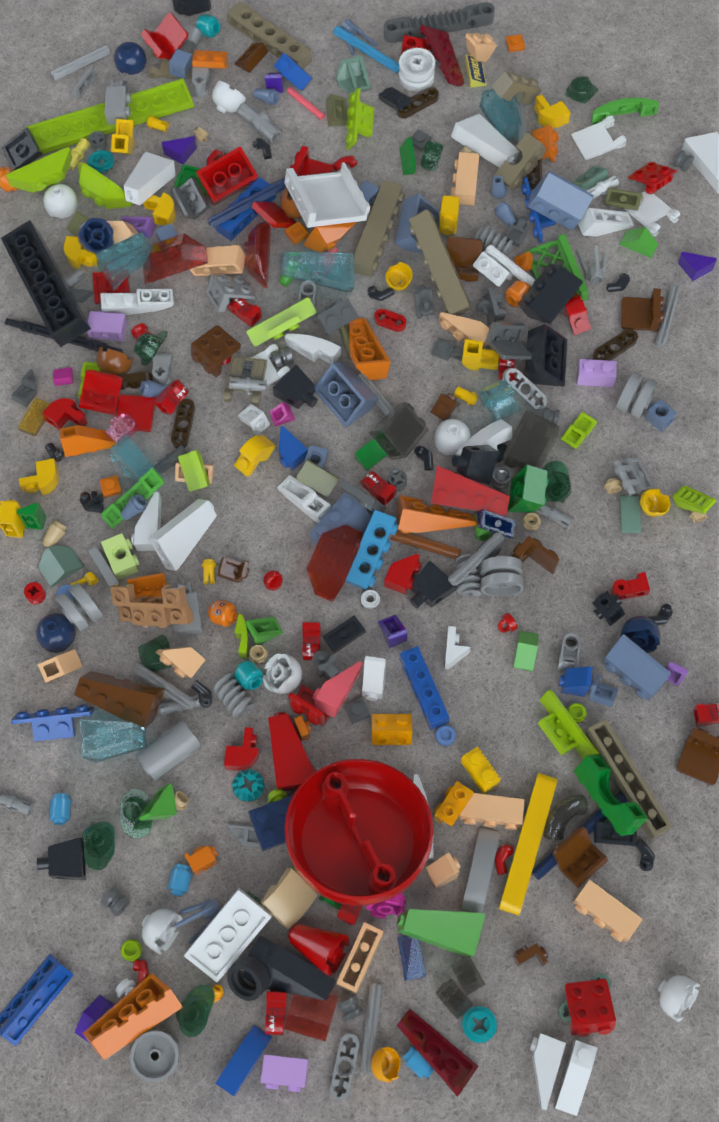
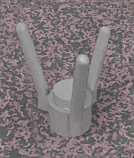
M595 245V265L591 266L588 271L580 250H577L576 252L586 279H589L591 283L602 282L605 279L607 253L604 252L602 267L599 266L598 246Z

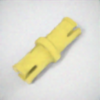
M81 138L77 146L71 150L72 161L69 166L71 170H74L79 160L83 159V154L90 146L89 141L85 138Z

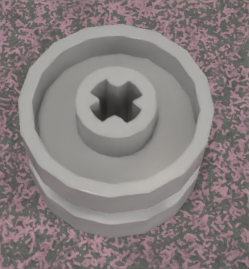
M633 372L619 398L616 409L625 413L633 403L631 416L641 419L652 401L658 382L647 379L641 388L643 376Z
M497 556L483 560L480 563V575L483 577L481 579V592L488 596H513L521 593L524 589V581L521 577L523 573L522 561L509 556Z
M77 582L69 588V592L74 598L73 601L65 593L59 595L55 600L61 607L62 613L81 633L89 627V623L84 617L85 614L93 622H96L103 615Z
M153 1030L141 1035L135 1041L130 1053L133 1071L139 1078L147 1082H158L168 1078L176 1071L181 1058L179 1042L172 1034L162 1030ZM154 1051L159 1053V1059L152 1060V1053Z

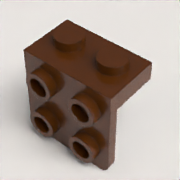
M449 236L446 247L460 280L467 282L478 281L479 270L473 264L481 255L482 240Z
M653 288L651 298L623 297L621 300V328L657 331L659 323L663 322L664 312L661 311L664 302V296H661V289Z
M216 325L191 343V357L196 363H200L208 374L218 377L221 374V363L239 351L241 344L223 328Z
M530 536L523 543L519 542L514 547V553L511 556L520 559L522 564L529 557L552 574L556 571L559 563L558 555L553 550L546 549L538 539L531 538Z
M693 728L687 737L676 769L678 772L706 784L715 785L719 776V736H712L702 728Z
M584 826L574 830L569 838L556 846L553 852L560 872L577 888L608 862L607 857L592 844L588 831Z

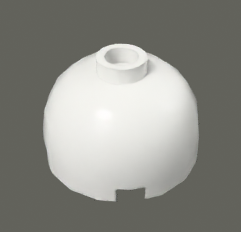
M218 81L212 92L213 102L217 105L216 109L223 114L225 112H237L239 106L245 103L246 98L238 90L229 88V84Z
M64 184L52 185L46 190L43 198L46 212L50 216L66 218L74 214L79 203L76 193L71 187Z
M457 419L443 421L435 431L434 443L436 448L444 455H456V452L471 438L469 428L465 423Z
M275 654L265 666L267 671L266 676L263 675V682L268 690L278 694H286L294 691L300 684L302 669L298 661L292 656Z
M159 909L151 915H147L142 922V938L144 943L158 954H162V949L167 951L179 933L175 932L177 927H174V924L181 921L182 916L169 909Z
M683 975L673 976L668 981L664 980L658 989L661 993L659 1001L662 1010L677 1022L681 1021L684 1018L681 1016L683 1010L687 1008L690 1010L699 993L695 987H700V984Z

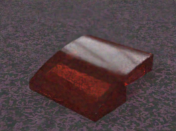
M294 994L284 1029L326 1042L338 996L330 994L327 1001Z

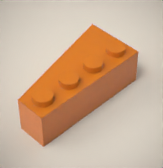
M151 973L85 1030L83 1035L94 1050L105 1060L180 1010L182 1005L172 990Z

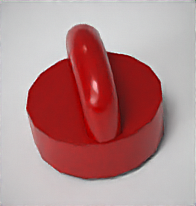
M269 571L263 578L264 586L268 590H278L282 586V576L278 571Z
M507 612L501 616L502 620L498 623V630L505 633L509 630L513 632L518 629V625L510 613Z

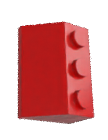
M241 146L196 171L206 194L214 206L247 188L258 179L256 171Z

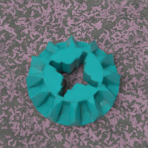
M98 150L88 157L87 163L88 166L99 173L104 171L108 173L109 169H113L115 161L109 151ZM102 158L104 162L102 163V165H99L100 160Z
M251 769L241 770L234 777L232 783L235 796L245 802L258 799L265 788L263 777L258 771ZM244 778H246L249 782H254V784L251 785L252 792H250L248 788H243V786L245 785Z
M476 1006L465 1013L462 1020V1029L466 1037L471 1041L484 1043L494 1036L497 1029V1021L494 1014L488 1008ZM472 1017L478 1021L486 1017L483 1026L487 1032L481 1029L473 1032L476 1024Z

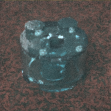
M504 379L480 389L482 390L480 397L483 406L492 413L490 418L493 422L502 420L520 411L519 405L513 397L515 391L512 385L507 386Z

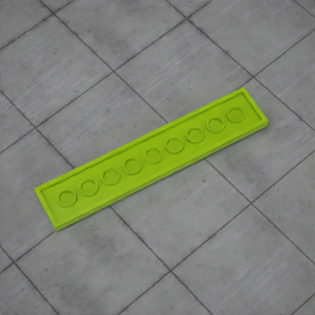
M184 79L130 94L131 103H128V106H130L131 116L128 117V120H133L135 126L147 122L149 116H156L158 119L193 108L194 103ZM105 102L26 126L31 130L42 154L77 144L81 138L89 140V135L95 131H100L104 135L116 132V124H107Z

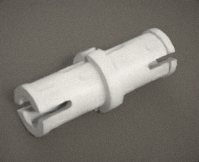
M612 176L603 182H598L596 186L586 191L593 194L594 199L601 194L605 195L609 188L618 186L619 181L615 179L616 176Z

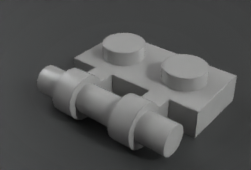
M626 458L622 464L620 460L613 462L614 471L620 477L622 487L628 492L629 496L635 494L636 491L638 494H642L647 489H655L640 458Z

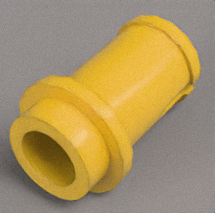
M149 116L147 126L150 129L154 128L166 133V129L169 128V122L159 120L156 116Z
M460 386L454 392V396L467 402L468 405H475L478 400L476 392H470Z
M205 559L201 564L203 568V584H208L209 577L210 584H215L216 563H214L213 559Z

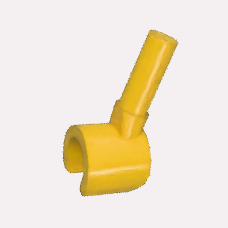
M88 572L84 578L72 582L70 585L73 586L77 582L79 584L88 582L89 586H92L99 582L94 573Z

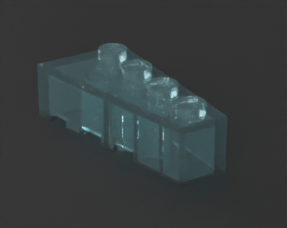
M283 252L280 256V275L300 281L310 280L316 285L351 293L355 288L353 253Z

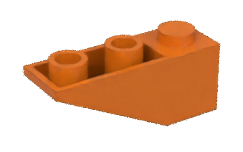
M80 425L59 429L65 457L120 446L118 433Z

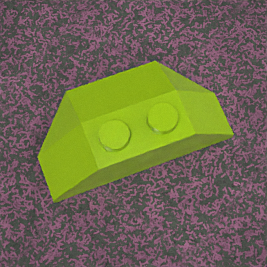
M70 148L61 149L6 174L10 186L34 193L42 191L52 184L59 183L65 179L72 161Z
M81 161L78 162L79 185L81 193L85 198H91L97 206H103L106 209L131 207L133 205L132 202L126 201L125 191L87 164Z

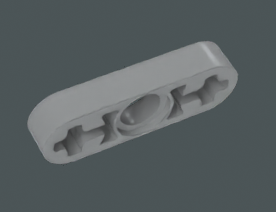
M508 368L504 371V382L530 407L540 410L546 406V396L518 369ZM509 373H515L514 377L520 382L517 383L515 380H509ZM525 383L529 385V392L527 394H523L520 390L521 386ZM533 395V396H535L536 398H540V397H541V399L539 400V401L541 402V404H540V405H539V404H536V405H535L536 400H535L533 397H530V396Z
M96 545L88 548L89 555L109 587L119 583Z
M353 1034L344 1035L340 1040L330 1086L331 1096L338 1101L345 1100L350 1094L359 1051V1040ZM349 1038H353V1043L356 1044V1047H352L350 1050V1055L354 1054L353 1060L346 1056L340 1057L341 1052L346 1054L347 1047L343 1043L348 1041ZM343 1060L351 1063V1070L347 1074H342L338 1068L339 1063ZM336 1075L343 1078L350 1077L348 1083L344 1081L343 1088L346 1089V1094L342 1093L341 1097H338L337 1092L334 1091V1087H338L340 1083L339 1079L335 1080Z

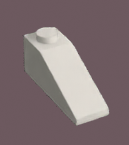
M588 208L582 220L578 223L582 235L595 237L634 227L628 212Z
M155 492L146 510L135 526V534L131 536L132 545H135L137 551H155L148 538L161 528L162 498L159 492Z
M365 656L362 696L366 697L367 700L377 701L383 697L386 679V659Z
M540 1033L538 1038H533L530 1050L533 1051L532 1059L540 1109L547 1110L566 1043Z
M577 1040L573 1041L556 1102V1109L577 1116L592 1071L597 1047Z

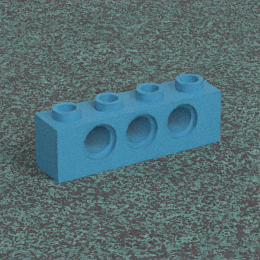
M374 510L346 575V583L365 591L369 587L372 588L374 586L376 570L381 569L384 562L382 556L384 552L387 553L391 546L389 540L391 535L395 536L399 526L395 517ZM379 530L386 533L382 538L376 537L375 534ZM374 547L378 549L377 554H368V550L370 548ZM363 565L371 567L367 573L361 572L360 569Z

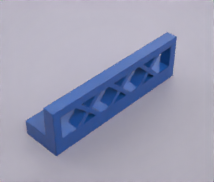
M49 954L0 1013V1035L16 1046L74 974ZM53 963L54 965L50 968L48 972H46L49 966ZM23 1000L22 1004L17 1008L20 1001ZM8 1018L7 1022L1 1027V1024Z

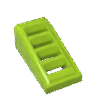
M682 486L673 495V500L679 508L705 514L717 502L715 498L688 486Z

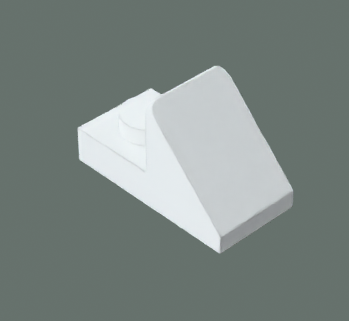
M448 626L445 669H450L470 653V647L456 646L459 645V634L456 633V627Z

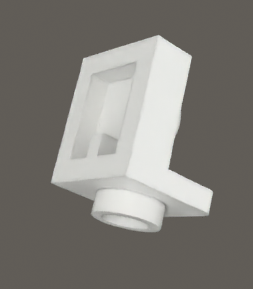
M252 404L238 415L239 419L250 426L256 435L260 434L270 425L264 412Z

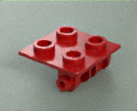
M649 162L628 176V178L646 184L645 192L653 194L667 183H670L673 179V174L677 170L656 164L655 162Z

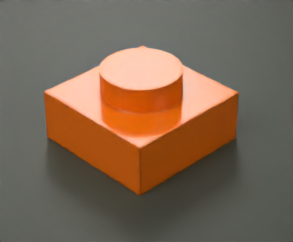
M522 34L506 36L505 40L509 52L525 50Z
M299 221L285 229V235L294 245L309 237V233Z
M529 251L514 257V263L525 272L532 269L533 255Z
M118 475L99 480L104 498L122 494Z
M302 716L294 718L302 741L310 739L309 732L312 730L308 720L304 721Z

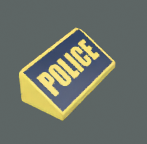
M467 54L465 63L470 88L487 86L482 62L476 61L472 55Z

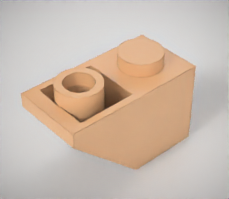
M467 33L465 35L467 51L474 59L481 62L488 61L497 47L493 37L489 34Z
M107 221L113 229V245L118 250H130L141 238L133 225L124 221Z
M192 647L158 649L156 652L161 656L159 660L165 665H171L175 668L174 673L181 678H192L205 661Z
M75 649L37 664L45 683L83 667Z
M449 852L427 866L426 872L434 888L437 889L457 879L459 868L461 867L455 856L452 857Z

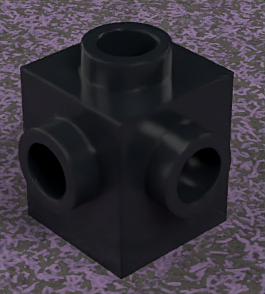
M608 591L598 595L595 601L592 602L595 607L593 611L600 620L604 619L609 626L626 615L620 606L622 604L620 599L615 594L611 596Z

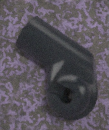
M256 138L253 141V147L257 150L260 148L263 150L264 159H272L271 146L262 138Z
M626 273L620 274L616 283L607 284V291L617 292L625 290L630 282V276Z
M370 286L367 290L368 296L378 301H383L394 295L391 287L379 291L375 286Z
M48 443L45 446L51 459L54 458L56 462H60L64 458V452L56 449L53 443Z
M88 492L80 494L79 500L83 508L91 499ZM93 503L86 511L103 513L104 505Z
M196 680L191 688L198 693L200 705L208 708L212 704L211 691Z
M641 840L636 846L641 853L639 867L643 871H650L654 865L655 854L646 842Z

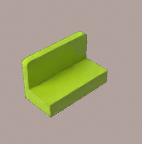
M195 450L178 457L190 492L211 485L200 450Z

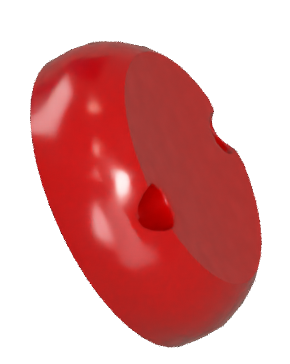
M347 759L324 766L310 775L299 786L287 810L285 842L293 867L302 880L315 892L334 902L346 905H373L394 898L411 886L418 878L431 852L433 820L424 795L415 783L401 771L374 760Z

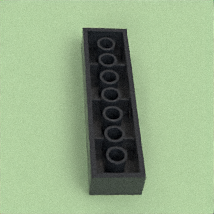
M31 220L1 237L10 258L55 342L60 347H63L91 329L42 235Z

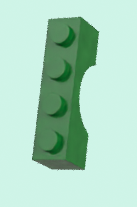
M600 754L587 755L573 772L578 777L579 782L590 793V797L601 808L603 815L610 820L614 830L621 836L634 834L648 817L637 802L621 803L613 796L609 786V777L612 769Z

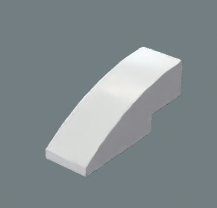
M303 334L285 335V344L313 362L321 358L332 364L337 362L342 356L340 346L322 338Z
M501 419L491 423L473 435L456 452V455L461 456L462 449L465 446L490 445L497 449L498 444L512 439V426Z
M291 475L277 487L287 499L317 523L332 508L328 502L318 497L314 490Z

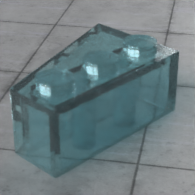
M494 89L483 91L479 107L490 124L508 141L517 138L522 123L518 107L515 104V96L509 101L501 99Z
M140 232L96 253L95 256L98 268L115 291L123 280L129 279L133 271H138L152 257L150 243L143 233Z
M128 435L110 448L109 457L135 484L153 467L164 479Z
M80 719L82 758L97 763L147 748L146 728L132 722Z

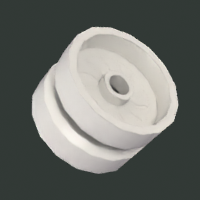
M412 48L405 51L399 60V80L402 86L410 91L418 92L429 88L433 84L435 78V59L431 52L423 48Z

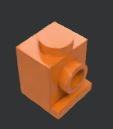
M202 845L196 848L191 856L188 853L184 854L196 876L218 863L216 857L219 855L213 845L210 847Z

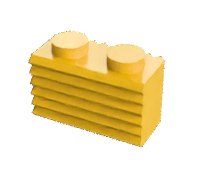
M442 196L439 231L444 235H456L459 197Z
M15 500L0 502V528L6 536L23 538L25 526L16 513L18 509H21V506Z
M475 747L462 756L461 764L483 794H487L499 786L501 777H498L499 774H496V771L493 770L494 767H491L489 761L486 760L487 757H484L479 747Z

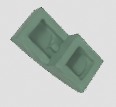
M619 496L621 533H641L639 496Z

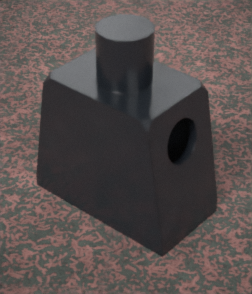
M297 365L272 387L275 397L297 409L304 403L313 408L318 402V399L313 396L315 393L314 383Z
M490 445L465 446L462 449L461 456H453L452 465L457 467V472L464 477L489 485L499 451Z
M429 560L412 584V591L415 595L409 601L417 609L424 602L432 608L454 593L457 585H451L448 581L449 577Z
M80 837L49 846L48 857L37 858V869H48L49 876L53 879L86 880L85 840Z

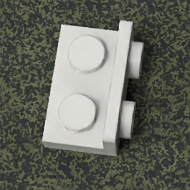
M484 251L473 264L477 270L498 287L506 279L510 281L514 277L512 273Z

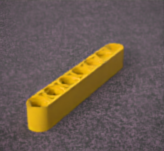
M539 772L537 774L513 862L507 877V883L505 884L502 900L499 905L500 910L520 915L558 778Z

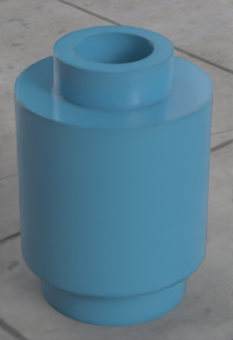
M53 794V799L50 800L49 820L53 821L55 825H65L66 821H70L71 800L68 794Z
M175 864V867L171 870L167 887L168 890H171V895L182 897L183 893H188L192 877L190 866Z
M414 1045L403 1057V1060L406 1062L405 1065L421 1079L423 1076L428 1079L434 1071Z

